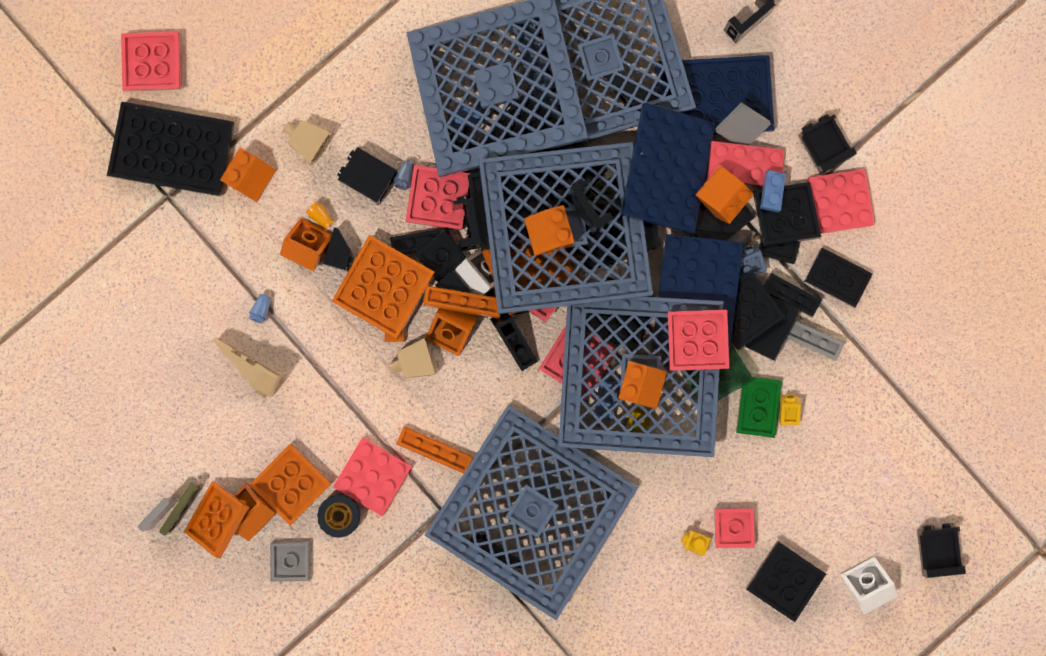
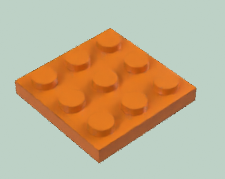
M290 443L259 474L250 486L291 526L332 483Z
M212 481L186 526L184 533L211 555L221 559L249 506L221 485Z

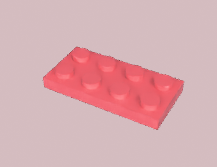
M711 141L706 180L710 178L719 166H722L745 185L763 187L767 170L778 173L783 172L784 150Z

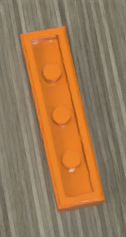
M426 286L423 306L500 318V314L497 311L496 297Z
M403 427L396 443L401 447L463 474L474 458L469 454L407 427Z

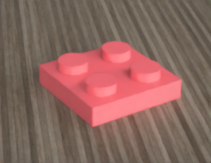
M754 508L714 509L715 548L755 547Z

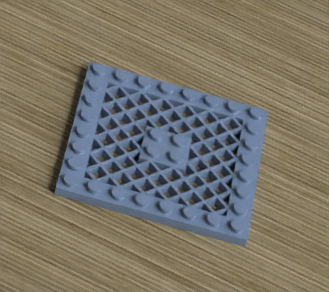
M527 0L406 32L439 177L479 168V159L538 153L589 140L555 0ZM521 23H525L522 28L519 27V26H517V25H518V24H521ZM531 23L538 27L534 35L526 31ZM506 28L504 33L499 31V29ZM512 28L519 31L516 39L508 36ZM541 31H543L544 40L538 37ZM489 32L486 37L480 35ZM494 33L501 36L497 44L490 41ZM524 34L531 38L527 46L519 42ZM470 37L468 42L461 40ZM475 38L483 41L478 49L471 45ZM505 39L512 42L508 51L501 47ZM535 41L542 44L538 52L531 49ZM452 42L449 47L443 45L445 43ZM457 42L464 46L460 54L453 50ZM487 44L494 47L490 55L482 52ZM516 46L524 49L520 57L512 54ZM439 47L446 50L442 59L435 55ZM546 48L549 59L542 55ZM468 49L476 52L472 60L464 57ZM498 50L505 54L501 62L494 59ZM528 52L535 56L531 64L523 60ZM450 54L457 57L453 65L446 62ZM480 55L487 59L483 67L475 63ZM509 57L517 61L513 68L511 62H507ZM539 58L547 62L543 70L535 67ZM433 59L439 62L436 68H434ZM461 60L468 63L464 72L457 68ZM491 62L496 64L495 66L488 67ZM520 64L528 67L524 75L516 71ZM443 65L450 68L446 77L439 73ZM550 65L553 76L546 73ZM472 67L478 69L476 71H473L475 78L468 75ZM532 70L539 73L535 82L527 78ZM454 71L461 75L457 83L450 80ZM514 75L521 78L517 86ZM437 77L443 79L440 86L438 85ZM543 77L551 80L547 88L539 85ZM465 78L473 81L469 89L461 86ZM525 81L533 85L528 93L521 90ZM447 82L455 86L450 95L443 91ZM554 84L556 86L557 94L550 91ZM476 85H477V89H478L479 96L476 95V94H474V93L472 92V91L474 90V88L476 87ZM536 88L544 92L539 100L532 96ZM458 89L466 93L461 101L454 97ZM518 93L525 96L521 105L515 102L516 100H520ZM441 94L447 97L444 104L442 103ZM547 95L555 98L551 106L543 102ZM469 96L477 99L473 107L465 104ZM529 99L537 103L532 111L525 108ZM451 100L459 104L454 112L447 109ZM558 102H560L562 113L555 109ZM480 103L482 109H486L484 114L477 111V108L480 105ZM505 104L503 109L498 108L497 105ZM511 104L518 108L514 116L506 112ZM540 106L548 109L544 118L536 114ZM462 107L470 111L465 119L458 115ZM492 109L499 112L495 121L488 117ZM522 111L529 114L525 123L517 119ZM445 112L451 115L448 122L446 120ZM552 112L560 116L556 124L548 121ZM473 114L481 117L477 125L469 122ZM503 116L511 119L507 127L499 124ZM533 117L541 121L537 129L529 126ZM455 118L463 122L458 130L451 127ZM485 120L493 124L488 132L481 129ZM515 122L522 126L518 134L510 130ZM545 124H547L548 126L552 127V128H548V129L542 130V128H543V126H544ZM466 125L474 129L469 137L462 133ZM496 127L504 131L499 139L492 135ZM526 129L532 131V133L523 135ZM449 130L455 133V136L452 140L450 138ZM477 132L485 135L481 144L473 140ZM507 134L514 136L513 138L505 139ZM459 136L467 140L463 148L455 145ZM489 138L495 141L493 143L486 144ZM471 143L477 146L467 149Z
M555 0L558 15L567 19L562 27V32L572 37L569 44L566 45L567 52L570 51L577 55L574 62H570L572 72L576 69L583 73L579 81L574 80L576 90L581 87L588 91L584 100L579 98L581 110L584 105L593 109L589 118L583 115L584 120H586L584 123L589 139L585 140V142L637 127L641 113L637 110L642 108L643 103L679 113L696 109L664 0H643L646 10L639 7L642 0H638L636 5L627 0H617L621 2L618 10L609 7L612 0H607L606 4L599 2V0ZM590 3L587 10L580 7ZM594 4L603 8L599 16L590 12ZM624 5L633 8L629 17L620 13ZM572 9L569 16L563 13V11ZM576 9L584 13L581 22L572 18ZM606 10L615 14L611 23L602 18ZM636 11L645 15L641 23L632 19ZM588 16L596 19L593 28L584 24ZM618 16L627 20L623 29L614 25ZM648 17L652 29L644 25ZM570 21L578 25L574 34L566 30ZM600 22L608 26L605 34L596 30ZM525 23L518 24L517 26L522 28ZM629 23L638 26L635 35L626 31ZM530 24L526 31L534 35L537 26ZM513 28L516 38L519 34V31ZM581 28L590 31L586 40L577 36ZM611 28L620 32L617 39H615L614 33L608 35ZM641 29L650 33L647 41L637 37ZM540 32L539 35L542 36L541 39L544 40L543 32ZM524 34L519 42L527 46L531 38ZM593 34H596L600 37L594 40H590ZM623 34L632 38L628 47L619 43ZM653 35H654V38H655L657 47L649 43V42L651 41ZM575 39L582 42L577 44L579 51L571 48ZM635 40L644 45L640 53L631 49ZM535 41L531 49L538 52L542 44L538 43L537 45V41ZM518 46L521 55L524 49ZM618 47L626 50L622 58L620 56ZM647 47L656 51L652 59L643 55ZM545 49L543 53L547 54L546 58L549 59L548 52ZM528 52L523 60L531 64L535 56ZM629 52L637 56L633 65L625 61ZM658 54H660L663 65L655 62ZM580 57H581V60H582L584 69H582V68L576 66L577 63H578V61H579V59H580ZM539 58L535 67L543 70L547 62H542ZM640 59L649 62L645 71L636 67ZM623 64L631 68L627 77L620 74V72L625 71ZM652 65L661 69L657 77L648 73ZM532 70L527 78L535 82L539 73ZM634 70L643 75L639 83L630 79ZM664 71H665V74H666V78H667L668 83H666V82H664V81H662V80L660 79L661 76H662V74L664 73ZM612 74L609 82L601 79L603 76ZM585 76L588 82L593 81L590 88L581 84ZM615 76L625 79L621 88L611 84ZM543 77L539 85L547 88L551 80ZM645 77L655 81L651 89L642 85ZM627 81L637 86L632 95L623 91ZM597 82L606 85L602 94L593 90ZM657 83L667 87L663 95L654 92ZM536 88L533 95L540 99L544 92ZM609 88L619 91L614 101L605 96ZM639 88L649 92L644 101L635 97ZM670 90V91H671V95H670V96H666L667 93H668V91ZM591 93L600 97L596 106L587 102ZM621 93L630 97L626 107L617 103ZM651 94L659 98L657 100L647 102ZM547 95L543 102L551 106L555 98L553 99L552 96ZM633 99L641 103L640 105L630 107ZM602 100L611 103L608 112L599 108ZM614 106H617L618 108L622 109L620 111L611 113ZM596 111L604 115L593 119Z
M633 142L479 159L498 314L653 295L643 221L622 216L623 227L616 222L621 215L633 154ZM603 166L598 173L591 168ZM584 168L579 175L572 170ZM605 168L614 174L609 181L600 175ZM565 170L560 177L553 173L554 171ZM586 170L595 176L583 192L585 194L590 189L598 195L590 204L600 214L599 218L606 214L605 212L610 206L619 212L606 230L603 228L599 230L603 234L597 241L589 235L590 230L586 232L585 222L575 206L565 199L566 195L570 192V187H572V184L570 186L562 180L567 172L576 178L574 182L581 179ZM536 173H545L541 179L534 175ZM548 174L557 180L552 187L543 182ZM519 175H526L522 181L514 177ZM529 176L537 182L532 190L524 184ZM501 177H507L503 181V183H501ZM615 177H617L618 188L611 184ZM597 178L606 185L601 192L592 186ZM509 179L518 184L513 192L504 186ZM558 183L567 188L563 196L554 191ZM539 185L548 190L544 198L535 193ZM520 187L529 193L524 201L515 195ZM608 187L617 193L612 200L603 195ZM502 190L510 195L505 202ZM550 194H553L559 199L554 207H558L561 202L568 206L565 208L574 239V244L571 247L575 248L570 254L564 249L554 251L551 256L547 253L541 254L548 259L541 267L533 261L536 256L533 255L532 258H529L522 252L528 244L531 247L532 245L530 238L527 239L520 233L526 224L524 218L518 212L523 206L532 212L529 216L538 213L537 210L542 204L549 209L554 208L545 201ZM531 196L540 201L535 209L526 203ZM618 196L620 199V207L614 203ZM512 197L520 203L516 211L507 206ZM599 198L608 203L603 211L594 205ZM505 209L512 214L507 222ZM514 217L523 223L518 231L509 225ZM613 225L622 231L617 238L608 233ZM507 228L514 233L510 241ZM623 234L625 237V245L618 241ZM517 236L526 242L520 250L512 244ZM604 236L613 241L609 249L599 243ZM587 239L594 244L589 252L582 247L588 244ZM615 244L624 250L619 258L610 252ZM596 246L605 252L600 260L591 254ZM510 248L517 252L516 256L512 259V261ZM577 248L586 255L581 262L572 256ZM557 251H560L567 257L562 264L553 259ZM626 253L628 265L621 260ZM519 255L528 261L523 269L514 263ZM607 255L616 261L611 268L602 263ZM588 257L597 263L592 270L583 265ZM569 259L578 265L573 273L563 267ZM549 262L558 267L553 275L544 269ZM618 263L627 269L622 277L613 271ZM530 264L539 270L534 278L525 272ZM599 265L607 271L603 279L594 274ZM512 267L520 272L515 279ZM579 268L588 273L583 282L575 276ZM560 270L569 276L564 284L555 278ZM541 272L550 278L545 286L536 280ZM629 273L630 278L624 279L625 276ZM522 274L530 280L526 288L517 283ZM610 274L618 279L605 281ZM591 276L598 281L594 283H586ZM571 278L575 280L577 283H579L577 285L566 286L568 282L571 280ZM552 280L560 286L547 288ZM532 283L541 288L535 290H528ZM515 286L521 291L515 292Z
M638 297L567 306L558 447L714 457L719 369L695 370L691 375L685 370H681L687 378L678 384L672 377L678 370L669 374L663 367L670 360V357L661 363V356H654L661 349L669 356V352L664 347L669 343V339L661 344L655 337L662 330L669 335V331L665 328L668 325V321L663 325L656 317L668 318V312L723 310V301ZM586 313H593V314L586 320ZM599 314H610L612 316L604 321ZM618 315L631 317L624 323ZM595 316L603 323L596 330L588 324ZM637 316L651 318L643 324ZM614 317L622 324L615 331L608 326V323ZM635 318L641 327L633 333L627 324ZM653 319L661 326L654 334L646 327ZM587 326L593 333L585 339V329ZM606 326L612 334L603 341L597 332ZM625 327L631 336L623 342L616 334ZM644 328L650 337L642 343L636 337V334ZM595 335L601 344L593 350L587 341ZM613 336L621 343L614 351L606 344ZM634 337L640 346L631 352L625 344ZM652 338L660 346L653 353L645 347ZM584 345L591 351L585 358ZM604 345L610 354L602 360L596 351ZM624 347L629 354H622L621 361L615 353ZM642 347H643V349L649 354V355H634V354L637 353ZM594 354L600 363L592 369L586 363V360ZM611 356H614L620 363L613 370L605 363ZM629 361L667 371L664 383L670 378L677 386L670 393L664 388L662 389L667 396L658 403V407L665 416L658 422L650 414L655 410L654 408L648 412L643 405L636 404L628 410L622 403L624 400H619L613 393L619 386L621 391ZM583 364L590 370L584 377ZM602 364L609 371L603 379L594 372ZM620 367L621 380L614 374V372ZM698 371H699V386H698V384L691 378V377H693ZM591 374L599 381L592 388L584 381ZM612 375L618 381V384L610 390L604 381ZM688 380L696 386V389L689 395L681 387ZM583 383L589 391L581 397ZM600 384L608 391L601 399L594 392ZM678 389L686 396L679 404L671 397ZM696 391H698V405L691 399V396ZM590 393L598 400L591 408L583 400ZM611 394L617 403L609 409L603 400ZM669 398L676 406L667 413L661 404ZM687 399L695 406L688 414L680 407ZM582 403L586 407L587 411L580 416V409ZM599 403L607 410L600 418L592 411ZM619 404L627 412L620 419L611 412ZM638 406L646 413L639 420L631 414ZM677 408L685 416L678 423L670 416ZM697 410V421L695 424L689 416ZM589 412L597 420L590 427L582 420ZM608 414L616 421L609 428L601 421ZM627 415L635 421V424L628 430L621 423ZM647 416L655 423L648 431L640 424ZM667 417L674 424L668 432L659 425ZM686 419L694 426L687 433L679 426ZM580 422L586 429H579ZM600 423L605 430H593L592 428ZM619 424L625 432L610 430ZM638 425L644 433L630 431ZM658 427L663 434H653L650 432ZM677 428L683 435L669 434ZM696 429V436H688Z
M507 405L424 536L551 618L557 620L638 487L579 449L558 447L559 437L515 408ZM513 432H515L516 434L519 435V436L511 437V435H512ZM521 439L523 449L513 451L511 440ZM524 439L534 444L535 446L526 448ZM508 442L509 452L500 453ZM537 449L539 459L529 461L527 451ZM541 450L545 451L551 456L542 458ZM524 452L526 462L516 464L514 454ZM511 455L513 465L502 467L500 457ZM497 458L499 468L489 470ZM553 459L555 470L545 471L543 461ZM557 460L568 467L559 468ZM540 462L542 472L532 474L530 464ZM527 465L529 475L519 477L517 467ZM513 468L515 478L505 480L503 470ZM569 470L572 480L562 482L560 472ZM573 470L584 477L575 479ZM500 471L502 481L492 483L490 473ZM556 473L558 483L548 485L546 475ZM487 474L489 484L479 486ZM543 476L545 486L535 488L533 477ZM530 478L531 487L525 485L522 490L520 480ZM586 480L588 490L578 492L576 482ZM516 481L519 492L508 494L506 483ZM590 481L601 488L591 490ZM572 483L575 493L565 495L563 485ZM503 484L505 495L495 497L493 486ZM559 486L561 496L551 498L549 488ZM490 487L492 498L482 500L479 489ZM546 489L548 498L537 491ZM602 490L604 501L594 503L592 492ZM475 491H477L478 501L469 502ZM606 491L611 494L608 499ZM589 493L591 504L581 506L579 495ZM519 495L511 507L509 497ZM575 496L578 507L568 509L566 498ZM506 498L508 508L498 510L496 500ZM562 499L564 510L556 511L559 505L553 501ZM493 501L495 511L485 513L483 503ZM479 504L481 514L471 516L469 506ZM604 504L603 508L597 516L595 506ZM466 507L468 517L458 519ZM592 507L594 517L584 519L582 509ZM579 510L581 520L571 522L569 512ZM509 511L505 518L511 522L501 524L499 513ZM565 513L567 523L558 525L555 515ZM496 514L498 525L488 527L485 516ZM482 517L485 528L474 530L472 519ZM552 517L554 526L545 528ZM469 520L471 531L461 533L458 522ZM594 520L587 532L585 522ZM455 523H456L457 533L452 530V528H453V526H454ZM582 523L584 534L574 536L572 525ZM512 525L514 535L504 537L502 527ZM516 525L525 530L526 533L517 534ZM568 526L571 537L561 539L558 528ZM499 528L501 538L490 540L488 530ZM555 529L557 540L547 542L545 531ZM485 531L487 541L477 543L475 533ZM542 533L544 543L534 545L532 535L538 539ZM472 534L474 543L464 538L463 535ZM528 535L531 546L520 548L518 537ZM584 537L577 548L575 539ZM515 538L517 549L507 551L505 540ZM572 540L574 550L564 552L562 541ZM502 541L504 552L493 554L491 543ZM558 543L560 553L550 556L548 545ZM488 544L490 554L478 546ZM545 546L547 556L537 558L535 548ZM532 549L534 559L523 561L521 551ZM518 552L520 563L510 565L508 554ZM574 553L568 564H566L565 555ZM505 555L507 565L495 557ZM561 556L563 567L553 569L551 558ZM548 559L550 570L540 572L538 561ZM534 562L537 573L526 575L524 564ZM521 565L523 575L511 567ZM564 570L556 582L554 572ZM551 573L553 584L543 586L541 575ZM538 576L539 585L528 578ZM553 587L551 592H548L544 588Z

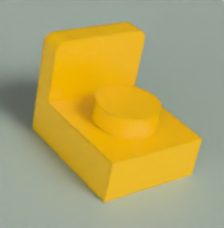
M792 394L780 396V425H800L801 402L798 396Z
M636 407L631 414L639 420L646 413ZM647 416L643 421L640 422V424L645 429L647 428L650 418ZM629 417L625 426L628 430L633 426L635 421ZM638 425L630 431L644 433Z
M690 529L688 533L684 532L681 539L682 548L701 556H705L711 538Z

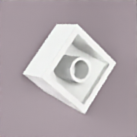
M481 250L466 258L454 270L456 275L473 294L486 295L494 289V280Z
M875 557L841 574L852 598L864 615L898 597L894 583Z

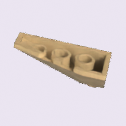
M215 337L213 341L251 386L257 389L256 393L264 398L266 396L272 397L284 377Z

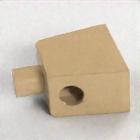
M303 120L300 121L297 127L287 122L283 128V132L290 136L287 143L311 165L315 163L332 136L328 130Z
M422 339L398 351L397 356L399 360L388 363L391 374L402 371L404 378L436 375L426 339Z

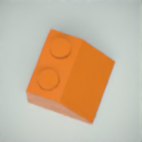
M240 147L220 180L246 197L258 202L276 169Z
M722 166L715 170L696 193L699 200L716 218L728 224L733 221L754 195L741 180Z
M564 205L524 218L534 256L573 246L574 239Z
M300 218L284 238L280 255L314 272L328 249L332 233Z
M439 308L425 339L459 356L473 331L478 317L469 313Z
M629 361L618 399L657 409L667 371Z
M245 483L234 496L249 506V509L235 533L250 541L273 517L275 512L249 484Z

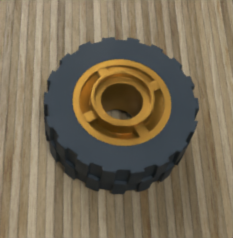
M334 495L322 502L317 513V521L325 534L341 538L350 535L358 527L361 514L358 505L353 499L344 495ZM338 510L344 513V519L341 522L334 519V513Z

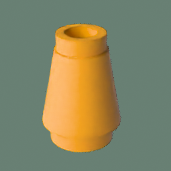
M316 201L306 210L308 217L325 229L334 222L322 203L319 204Z

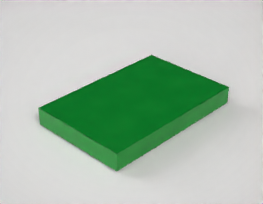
M748 376L742 377L736 433L775 438L782 381Z

